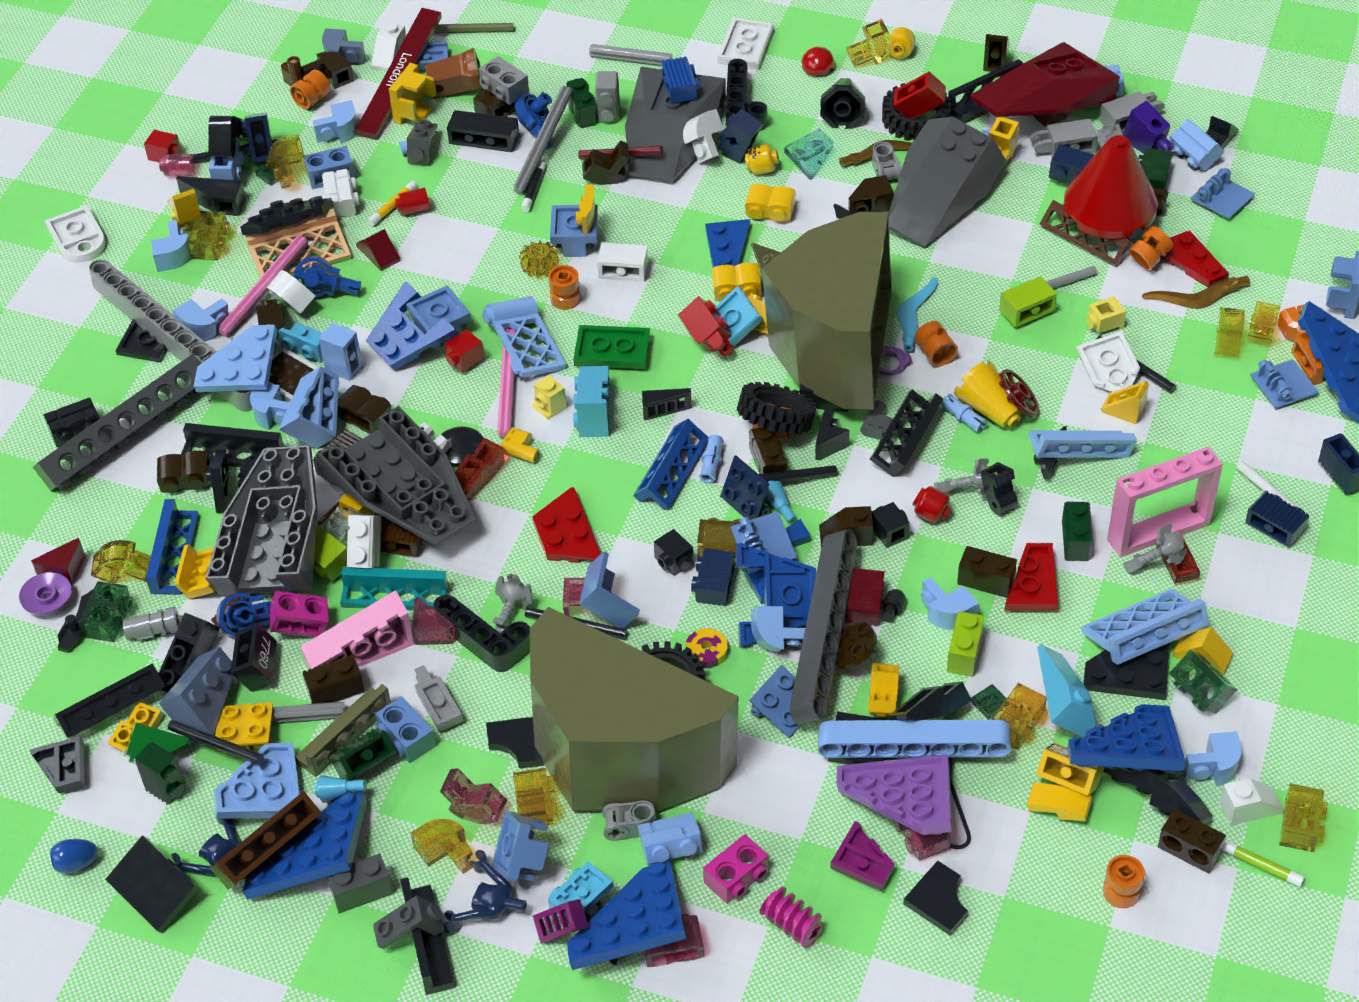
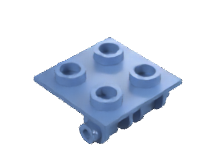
M1221 168L1190 199L1230 219L1255 193L1230 181L1231 171L1228 168Z
M1293 359L1274 366L1271 361L1262 360L1258 364V371L1250 373V376L1275 408L1319 394V391Z
M779 511L752 520L749 517H744L739 520V524L730 526L736 543H743L749 547L761 549L782 558L797 559ZM747 568L749 574L763 570V568Z
M781 665L749 700L752 703L750 712L757 718L765 716L789 738L800 726L792 720L790 715V703L796 677Z

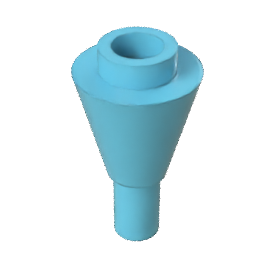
M769 481L770 485L764 500L781 512L789 524L794 522L797 517L789 507L781 481Z
M321 775L315 783L316 797L320 798L322 803L329 802L350 792L367 790V781L365 779L349 781L347 779Z

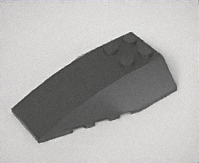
M954 117L928 119L907 151L888 213L889 230L925 249L945 232L948 226L953 225L963 213L968 212L977 201L982 200L988 194L1007 164V160L993 138Z

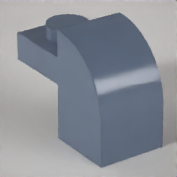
M325 28L322 36L324 52H336L343 55L349 63L364 64L366 57L363 42L348 41L345 29Z

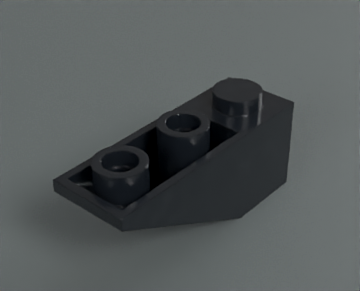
M186 176L176 177L179 192L182 193L194 189L198 204L220 215H240L246 199L242 181Z
M188 613L184 614L158 673L166 686L162 689L163 691L169 692L198 656L211 650L220 627Z

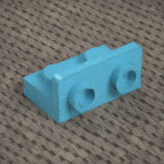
M298 322L290 330L281 328L278 331L282 347L301 354L307 359L320 363L323 361L319 337L322 332Z
M587 862L583 867L575 869L561 887L558 886L551 892L548 898L549 909L568 901L580 899L584 913H586L589 905H595L614 887L613 881L590 862Z

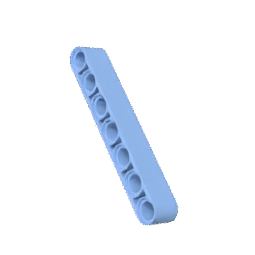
M1003 720L825 721L818 728V752L828 758H915L948 754V757H1004L1011 752L1010 725Z

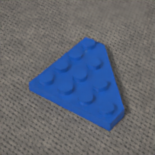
M1308 301L1302 307L1298 324L1301 330H1306L1311 340L1308 344L1315 359L1320 360L1325 369L1323 375L1330 390H1335L1340 399L1337 404L1341 412L1359 423V333L1322 308Z
M1141 704L1135 707L1134 713L1130 715L1127 713L1120 714L1112 718L1109 725L1103 726L1100 724L1086 731L1085 737L1081 739L1074 737L1068 740L1067 752L1070 764L1080 767L1091 765L1104 766L1109 769L1123 767L1133 768L1138 771L1155 769L1164 772L1184 771L1186 761L1169 706Z
M364 791L347 793L337 798L321 811L322 813L252 870L247 875L242 890L246 899L351 870L368 800Z
M670 860L654 863L642 868L588 922L589 927L580 930L567 942L569 963L572 970L687 939Z

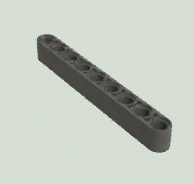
M851 529L832 533L823 538L790 703V715L797 725L821 720L826 716L857 551V539Z

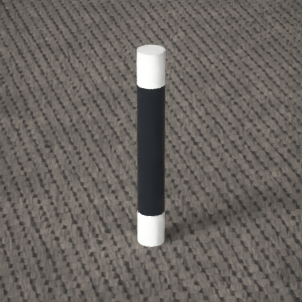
M540 160L523 200L521 206L523 212H529L545 170L546 163Z

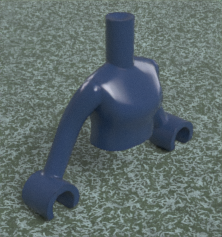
M233 818L217 819L218 823L224 826L228 840L216 833L204 843L199 851V857L206 860L211 866L241 843L232 825ZM177 853L171 854L172 859L176 862L175 865L181 871L215 875L210 869L211 866L181 862L180 856Z
M483 850L475 852L479 861H471V865L476 872H485L497 885L484 882L479 884L471 903L473 910L457 914L451 910L446 911L444 915L449 921L443 922L445 933L455 932L459 927V921L475 918L497 919L506 908L521 912L526 910L527 901L511 897L512 886L489 864Z

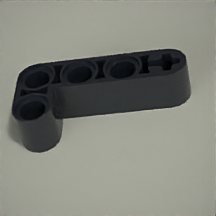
M733 59L728 63L726 121L731 114L736 115L740 109H743L763 123L760 131L765 130L768 125L767 105L763 102L747 101V62L743 59Z
M211 115L209 117L208 151L211 159H234L236 139L248 141V136L243 135L241 122L245 121L244 119L236 116Z
M441 595L435 599L433 605L437 625L497 672L508 671L530 653V626L527 623L521 621L514 622L499 633L455 597Z

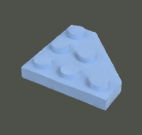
M252 325L197 367L194 382L196 392L267 390L277 336L276 326Z
M293 743L264 744L258 750V753L264 756L260 765L247 760L233 772V776L225 783H221L214 791L216 819L271 818L298 796L299 786Z

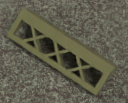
M381 684L376 690L372 687L368 689L295 756L296 763L313 776L319 775L331 763L329 759L330 754L334 755V752H338L339 749L348 746V743H352L353 740L360 737L377 721L375 713L391 703L388 687Z

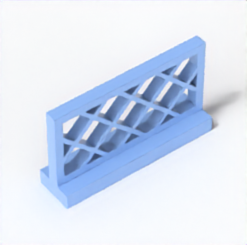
M1169 589L1086 624L1081 629L1082 634L1110 652L1112 661L1118 665L1207 627L1209 622L1206 603L1203 600L1191 601L1173 589Z

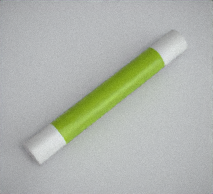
M1225 840L1223 852L1301 887L1305 879L1304 876Z

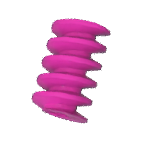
M782 886L765 899L759 913L765 915L768 921H774L776 927L783 928L785 934L792 935V939L800 942L802 947L808 948L819 938L823 926L819 924L822 915L817 913L811 918L813 908L809 906L802 911L805 902L798 900L793 904L796 895L790 893L784 897L787 888Z

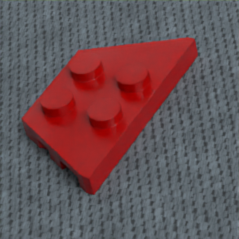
M574 487L569 488L532 516L533 525L547 560H565L571 563H579L580 559L594 561L601 554Z

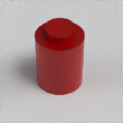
M425 187L398 193V198L395 199L397 212L402 211L403 216L430 210Z

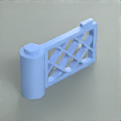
M528 296L486 305L482 313L483 320L491 328H495L512 360L510 361V366L515 375L519 374L521 378L566 368L563 357L538 314V307L534 297ZM535 323L538 329L534 331L525 327V324ZM504 328L516 330L515 335L505 332ZM524 333L531 336L532 339L529 342L519 338V334ZM538 339L546 342V348L534 344L535 340ZM513 344H519L526 347L524 352L514 349ZM531 349L542 355L538 359L527 353ZM545 356L555 359L557 363L550 364L543 361ZM523 360L535 364V367L525 369L522 362Z

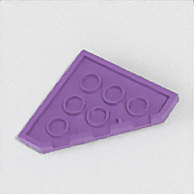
M948 754L837 766L836 783L838 792L922 835H938L952 832Z

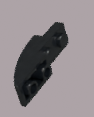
M1104 767L1103 772L1111 775L1114 781L1129 783L1135 786L1136 790L1141 793L1152 794L1149 804L1157 807L1158 811L1162 814L1170 816L1172 811L1176 809L1204 824L1212 820L1213 815L1205 803L1173 772L1155 769L1138 771L1133 768L1118 767L1116 769H1109Z

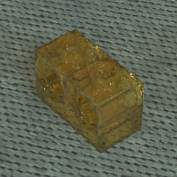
M200 211L201 217L195 219L188 239L191 258L219 260L221 252L225 250V239L227 235H230L231 224L227 222L225 212Z

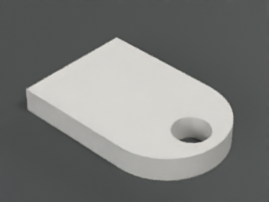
M88 205L45 220L46 228L58 250L68 261L86 262L99 256L105 249L106 242L103 232Z

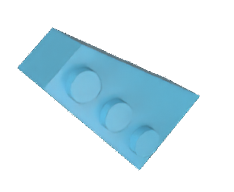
M609 366L579 367V377H575V391H577V394H574V409H577V412L573 413L574 427H578L579 437H609Z

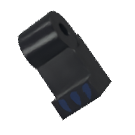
M997 462L980 472L985 496L991 510L996 515H1000L1017 506L1018 499L1012 484V480L1015 479L1012 468Z

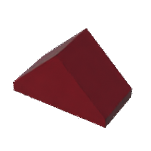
M385 229L356 243V247L380 271L400 262V257Z
M76 538L31 560L36 575L47 572L58 573L66 577L70 584L73 585L86 556L79 538Z

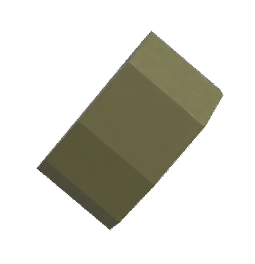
M857 212L805 232L762 268L769 346L797 385L800 387V384L808 387L813 390L815 395L843 409L874 410L892 293L888 212Z
M550 607L530 627V682L535 748L572 811H602L604 806L608 804L630 803L641 800L650 802L654 806L655 811H660L720 789L737 766L739 696Z

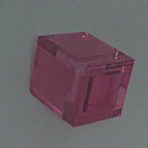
M564 578L563 611L565 615L570 616V606H581L579 602L585 578Z

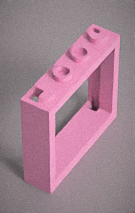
M1209 446L1116 480L1107 540L1119 558L1157 545L1156 540L1158 536L1156 531L1168 524L1173 526L1171 532L1178 531L1182 535L1210 525L1223 464ZM1198 478L1193 503L1132 524L1136 500Z

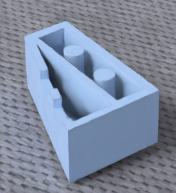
M321 366L303 376L299 381L278 430L316 449L336 437L339 376Z

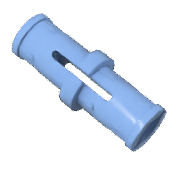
M952 394L947 395L949 400L944 397L941 407L956 416L958 422H964L978 434L985 430L988 421L975 413L970 405L963 404Z
M719 435L709 436L706 451L702 455L703 465L699 478L704 483L714 482L717 466L721 464L722 457L720 453L724 439Z

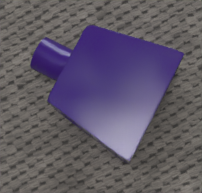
M1147 100L1131 110L1122 136L1129 139L1135 149L1144 154L1145 148L1170 152L1174 148V144L1167 139L1170 124Z

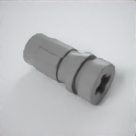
M175 606L166 608L165 611L160 609L157 610V613L138 615L123 620V630L126 639L137 638L138 641L154 638L155 634L159 633L162 635H167L168 632L171 634L176 633L180 625L179 614Z

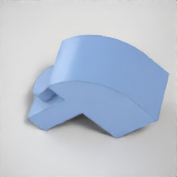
M352 100L330 105L331 117L313 121L317 143L339 138L341 143H345L356 135L357 119Z
M177 220L167 221L169 237L151 240L157 272L181 267L192 255L189 236L184 234L183 228L179 229Z
M190 299L174 309L173 316L202 340H209L216 337V327L228 316V303L220 299L203 310Z
M268 383L267 390H253L250 394L253 415L257 424L270 430L273 423L281 425L290 402L283 401L280 385Z
M932 577L922 582L921 600L928 608V621L942 629L952 630L955 626L958 611L978 614L979 603L964 586L945 594Z
M756 606L751 609L752 633L761 647L771 652H779L784 649V642L789 647L802 646L805 628H783V606Z
M1237 731L1209 734L1206 747L1207 753L1187 754L1184 775L1185 779L1197 780L1213 777L1215 786H1221L1231 781L1236 775L1242 748Z

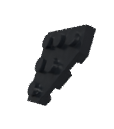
M315 196L306 201H303L302 198L293 199L288 203H284L283 200L270 203V207L260 210L258 215L249 217L248 222L240 226L242 235L261 234L271 231V228L282 224L287 226L302 221L301 219L312 214L314 217L322 215L334 207L332 198L323 199L322 196Z
M1169 643L1118 665L1112 661L1110 652L1104 650L1086 661L1083 684L1088 691L1165 700Z

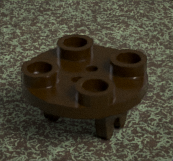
M862 622L847 627L842 626L835 664L837 668L850 669L858 666L866 659L869 662L876 661L873 653L878 652L876 647L877 635L869 623Z

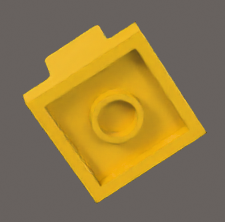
M410 63L389 88L393 120L396 124L402 125L406 119L417 122L425 120L432 111L431 106L422 104L420 101L423 99L422 94L431 97L436 95L435 79L420 74L416 64Z

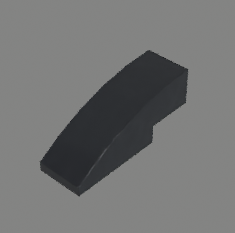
M963 681L944 683L942 686L926 687L919 690L888 715L889 720L933 719L948 715L962 708L972 699Z

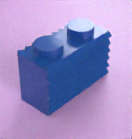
M686 56L679 59L677 57L671 60L667 59L666 61L663 59L661 61L662 78L670 103L697 99L700 83L698 78H694L696 76L694 64H689Z

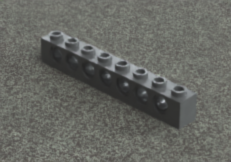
M191 354L40 460L32 468L50 491L56 487L62 490L73 482L70 479L73 475L78 473L82 476L92 468L90 463L98 459L101 462L112 454L110 452L111 448L116 445L121 448L131 440L129 436L136 431L139 435L150 427L148 422L153 418L159 421L170 413L167 410L170 406L174 404L177 408L187 401L186 395L191 391L197 394L194 382L197 367L201 363L194 354ZM177 378L185 381L186 388L178 385ZM159 391L167 395V401H162L158 397ZM139 405L147 407L148 415H144L139 411ZM120 418L126 419L129 422L128 429L120 425ZM100 432L107 433L110 437V442H104L100 438ZM80 447H88L91 451V455H83L80 451ZM67 460L71 464V470L63 469L60 461Z

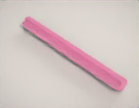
M302 235L296 236L218 326L220 334L228 337L267 293L269 290L267 286L281 270L286 271L308 245L307 238Z
M512 328L504 329L505 332L512 335L516 333V330ZM504 345L502 348L497 426L500 438L506 437L512 426L515 375L510 366V361L512 360Z

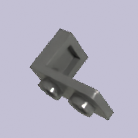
M422 120L414 125L407 137L408 163L428 165L431 163L430 140L438 129L437 123Z
M417 895L373 924L377 946L381 949H385L415 928L422 929L435 936L444 931L442 911L439 906Z

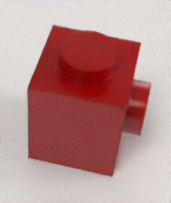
M153 130L144 142L146 155L150 161L172 165L182 152V147L176 134Z
M467 329L445 343L446 361L450 366H455L462 373L484 359L482 341Z

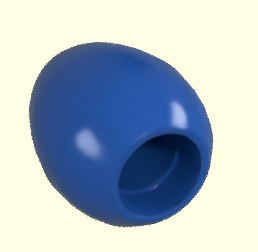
M66 839L56 843L50 849L52 867L59 873H73L82 870L92 864L98 856L96 844L85 839Z

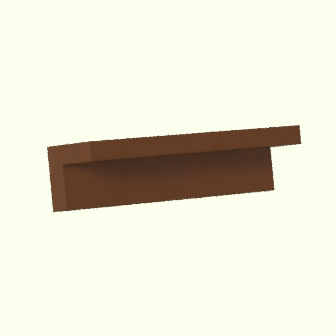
M1052 200L1039 223L1041 226L1116 266L1119 265L1126 251L1135 244L1127 238L1107 239L1108 241L1104 242V238L1099 237L1101 244L1091 247L1087 240V236L1090 234L1081 231V234L1070 236L1068 226L1078 223L1072 218L1066 222L1067 216L1063 205ZM1054 212L1061 216L1062 224L1056 226L1048 224ZM1116 244L1121 247L1114 259L1108 256L1106 246Z

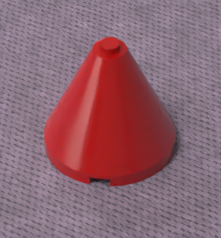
M1121 135L1109 138L1070 182L1065 190L1063 202L1067 218H1072L1076 221L1078 229L1092 236L1106 239L1128 238L1133 236V231L1141 228L1143 231L1146 230L1153 223L1158 207L1156 193L1130 140Z

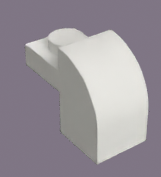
M717 109L707 111L690 119L684 127V143H692L699 163L719 155L712 135L724 130Z
M283 270L267 286V289H269L268 293L272 297L281 300L291 310L299 314L315 297L303 284Z

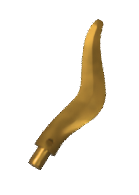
M897 140L878 141L890 143L894 150H908L912 142ZM878 142L860 152L851 153L848 156L839 158L840 165H855L872 158L873 146Z
M1247 275L1239 278L1232 277L1194 294L1151 291L1144 293L1142 298L1162 300L1192 309H1202L1210 306L1224 294L1238 290L1239 287L1249 285L1250 279Z

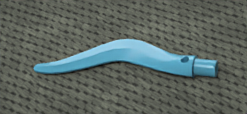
M936 277L932 278L923 289L904 301L897 310V316L903 328L902 340L905 342L904 350L907 352L913 351L914 343H916L914 340L918 330L916 310L936 289L938 283Z

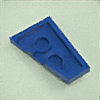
M751 219L705 224L712 268L719 265L736 266L741 263L742 252L751 226Z

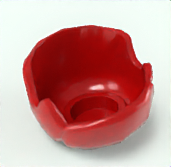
M815 46L807 50L802 56V69L808 75L818 76L821 74L827 76L831 68L835 70L833 55L825 47Z

